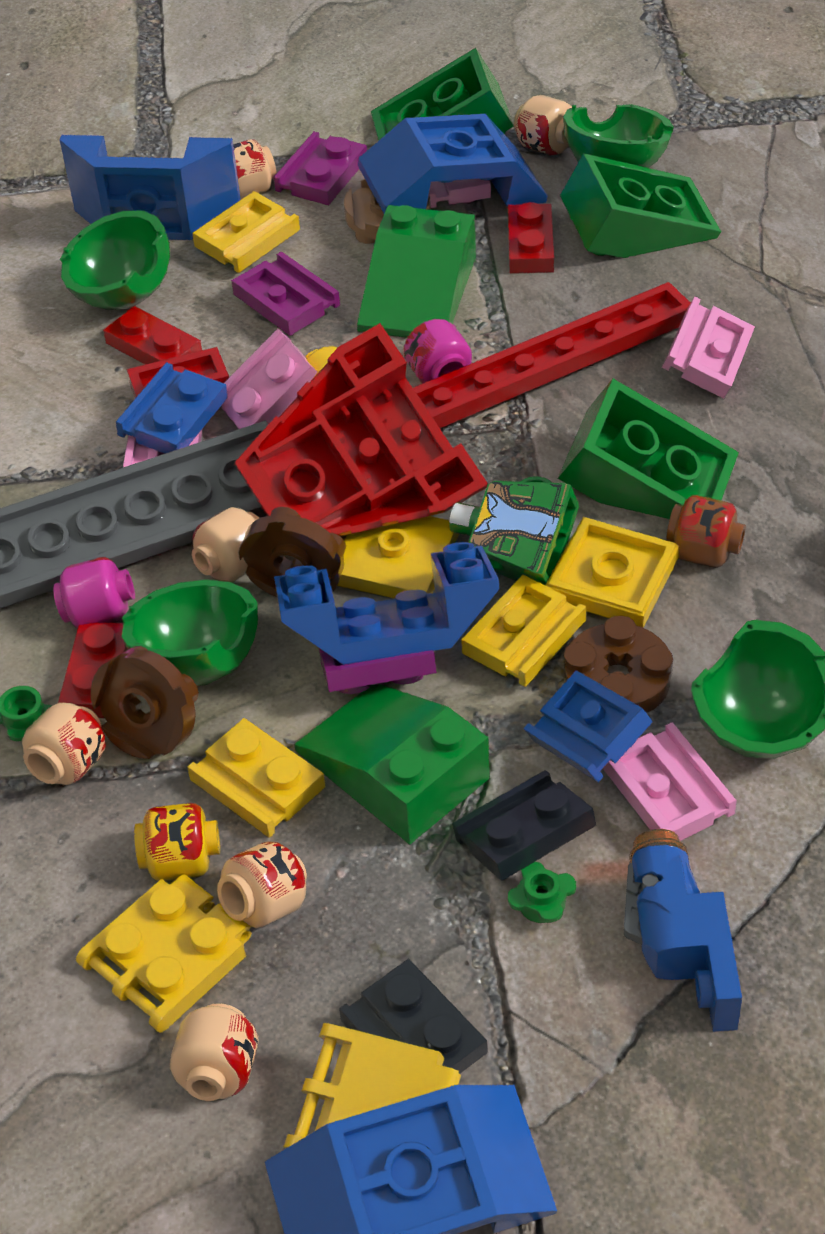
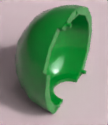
M633 104L616 105L612 116L603 122L590 120L587 108H576L577 105H572V108L567 109L563 116L564 136L577 162H579L584 153L649 168L659 160L667 149L674 129L670 120L654 110Z
M143 210L121 211L104 216L82 229L68 243L67 247L63 249L64 252L60 258L62 262L61 278L66 288L77 299L91 306L105 310H116L138 305L160 287L167 274L170 261V242L165 227L157 216Z
M207 579L180 582L155 590L135 602L132 606H129V610L122 617L124 624L121 637L127 649L133 646L145 647L149 651L166 658L181 674L190 676L196 685L206 686L236 670L247 657L256 635L258 602L249 590L231 582Z
M763 620L747 621L734 635L721 658L709 670L705 668L692 682L691 695L701 724L720 745L745 757L775 759L805 749L825 730V652L809 635L785 623Z

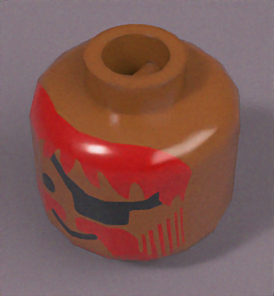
M692 495L686 499L683 505L676 504L674 506L668 524L666 541L679 545L678 559L718 568L726 562L730 553L739 555L745 536L746 525L737 523L738 514L732 503Z

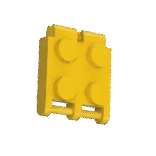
M183 874L171 884H168L163 879L159 880L81 948L76 956V962L85 970L93 968L113 985L112 993L121 1001L130 999L150 1016L149 1025L161 1033L167 1030L246 957L244 944L252 935L249 931L251 926L243 920L238 921L231 918L225 912L221 903L215 906V903L212 902L214 897L187 875ZM107 956L125 973L120 976L103 959ZM142 987L145 988L162 1004L157 1007L138 990Z
M323 1023L319 1037L324 1039L312 1079L305 1078L301 1090L307 1095L294 1135L287 1134L283 1148H288L308 1135L319 1099L324 1100V1104L315 1131L335 1121L458 1085L461 1074H459L458 1070L442 1066L444 1057L439 1051L334 1024ZM336 1044L342 1045L330 1083L324 1082Z

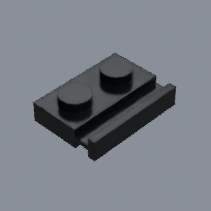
M546 770L452 823L456 841L460 844L465 843L469 847L470 853L501 881L597 826L593 808L561 782L554 783L551 780L550 773Z
M409 958L361 992V998L350 1006L346 1003L339 1008L341 1022L347 1028L439 1051L444 1057L442 1066L458 1070L459 1074L488 1053L487 1040Z

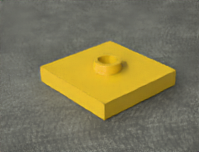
M433 516L348 534L344 540L346 544L343 555L345 565L337 586L396 599L395 596L398 593L407 590H423L427 594L433 593L434 580L430 553L443 552L445 546L456 542L459 534L450 531V520Z
M583 517L545 586L565 595L566 602L576 607L579 603L586 606L587 612L607 618L626 616L632 619L636 626L644 628L679 558V545Z

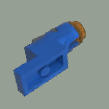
M653 829L643 832L635 838L633 849L629 854L624 936L642 946L645 960L656 978L667 980L695 979L699 1008H709L713 1032L738 1030L742 993L724 893H700L690 868L687 847L680 842V838L675 832L667 829Z

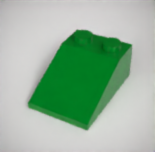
M476 47L371 111L378 140L405 118L486 114L504 134L514 127L499 83Z
M583 153L560 194L569 217L583 241L584 247L587 251L598 256L606 254L627 258L717 239L721 233L719 226L691 177Z
M388 205L376 234L357 322V331L365 332L381 323L389 336L407 338L415 327L432 319H445L453 324L476 259L475 215L457 213L452 210L438 211L414 208L408 205Z
M612 378L587 409L557 479L570 484L574 489L601 504L670 519L674 506L676 504L683 505L686 499L692 495L722 500L739 452Z
M372 684L369 689L358 694L294 744L295 751L323 772L327 778L409 845L490 779L488 736L448 706L380 684Z

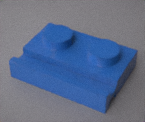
M166 362L116 421L117 435L123 438L126 435L136 438V443L164 454L187 447L227 399L226 384L186 369L182 373L173 370V364Z
M576 670L541 708L540 712L544 716L536 725L533 726L528 723L523 729L535 743L599 783L604 777L600 772L609 761L616 764L653 721L640 706Z

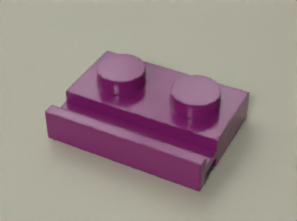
M313 131L274 176L275 191L281 193L283 189L291 190L292 196L329 206L359 170L358 159L367 151V145L331 135L327 140L322 139L319 136V132Z
M281 251L276 254L277 260L274 262L264 261L234 278L231 282L233 295L291 336L324 316V309L329 306L333 308L339 307L340 298L338 290Z
M319 648L321 665L329 692L339 691L344 694H356L366 691L372 684L389 681L401 685L412 684L420 681L423 675L437 673L433 650L343 665Z

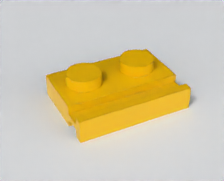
M253 191L192 233L194 247L224 265L228 262L234 265V271L240 273L300 230L299 216L296 214L291 216L285 214V208Z
M522 575L461 639L462 654L505 677L508 673L519 679V684L526 687L586 621V606L579 603L576 607L566 602L565 595Z
M245 718L205 751L206 757L198 764L192 762L187 766L190 780L268 838L275 833V827L283 819L288 822L326 787L323 772Z

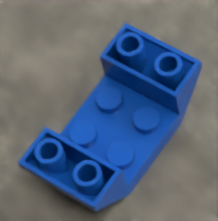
M486 114L405 118L358 159V167L384 214L388 205H408L414 208L426 209L430 184L436 181L450 183L454 180L466 179L491 180L506 206L528 202L546 203L548 197L519 150Z
M61 135L60 137L74 211L90 224L104 216L121 211L143 210L158 217L165 227L169 240H193L192 233L241 200L232 138L189 137L183 158L108 157L104 136Z
M469 542L452 543L445 546L443 552L430 553L435 593L427 594L423 590H407L398 593L395 596L396 599L376 602L374 599L367 597L354 598L346 601L343 607L336 608L327 569L317 570L314 566H297L285 571V575L274 577L281 622L343 665L452 648L500 589L499 579L483 547H475L474 544Z
M453 1085L326 1124L265 1161L284 1234H458L486 1224H491L494 1234L557 1213V1208L515 1085Z

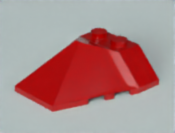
M381 323L337 347L328 357V363L311 382L307 381L297 392V397L279 417L276 416L234 462L237 470L267 516H270L275 508L289 507L295 510L302 518L308 519L320 525L328 532L339 536L445 513L452 509L457 502H464L486 489L488 485L463 445L460 443L455 447L451 446L406 379L407 362Z

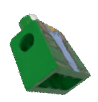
M492 481L487 485L480 507L460 502L454 505L450 515L449 528L453 533L470 536L469 543L474 544L475 547L482 546L496 573L515 581L522 575H525L546 585L567 547L579 509V503L570 484Z

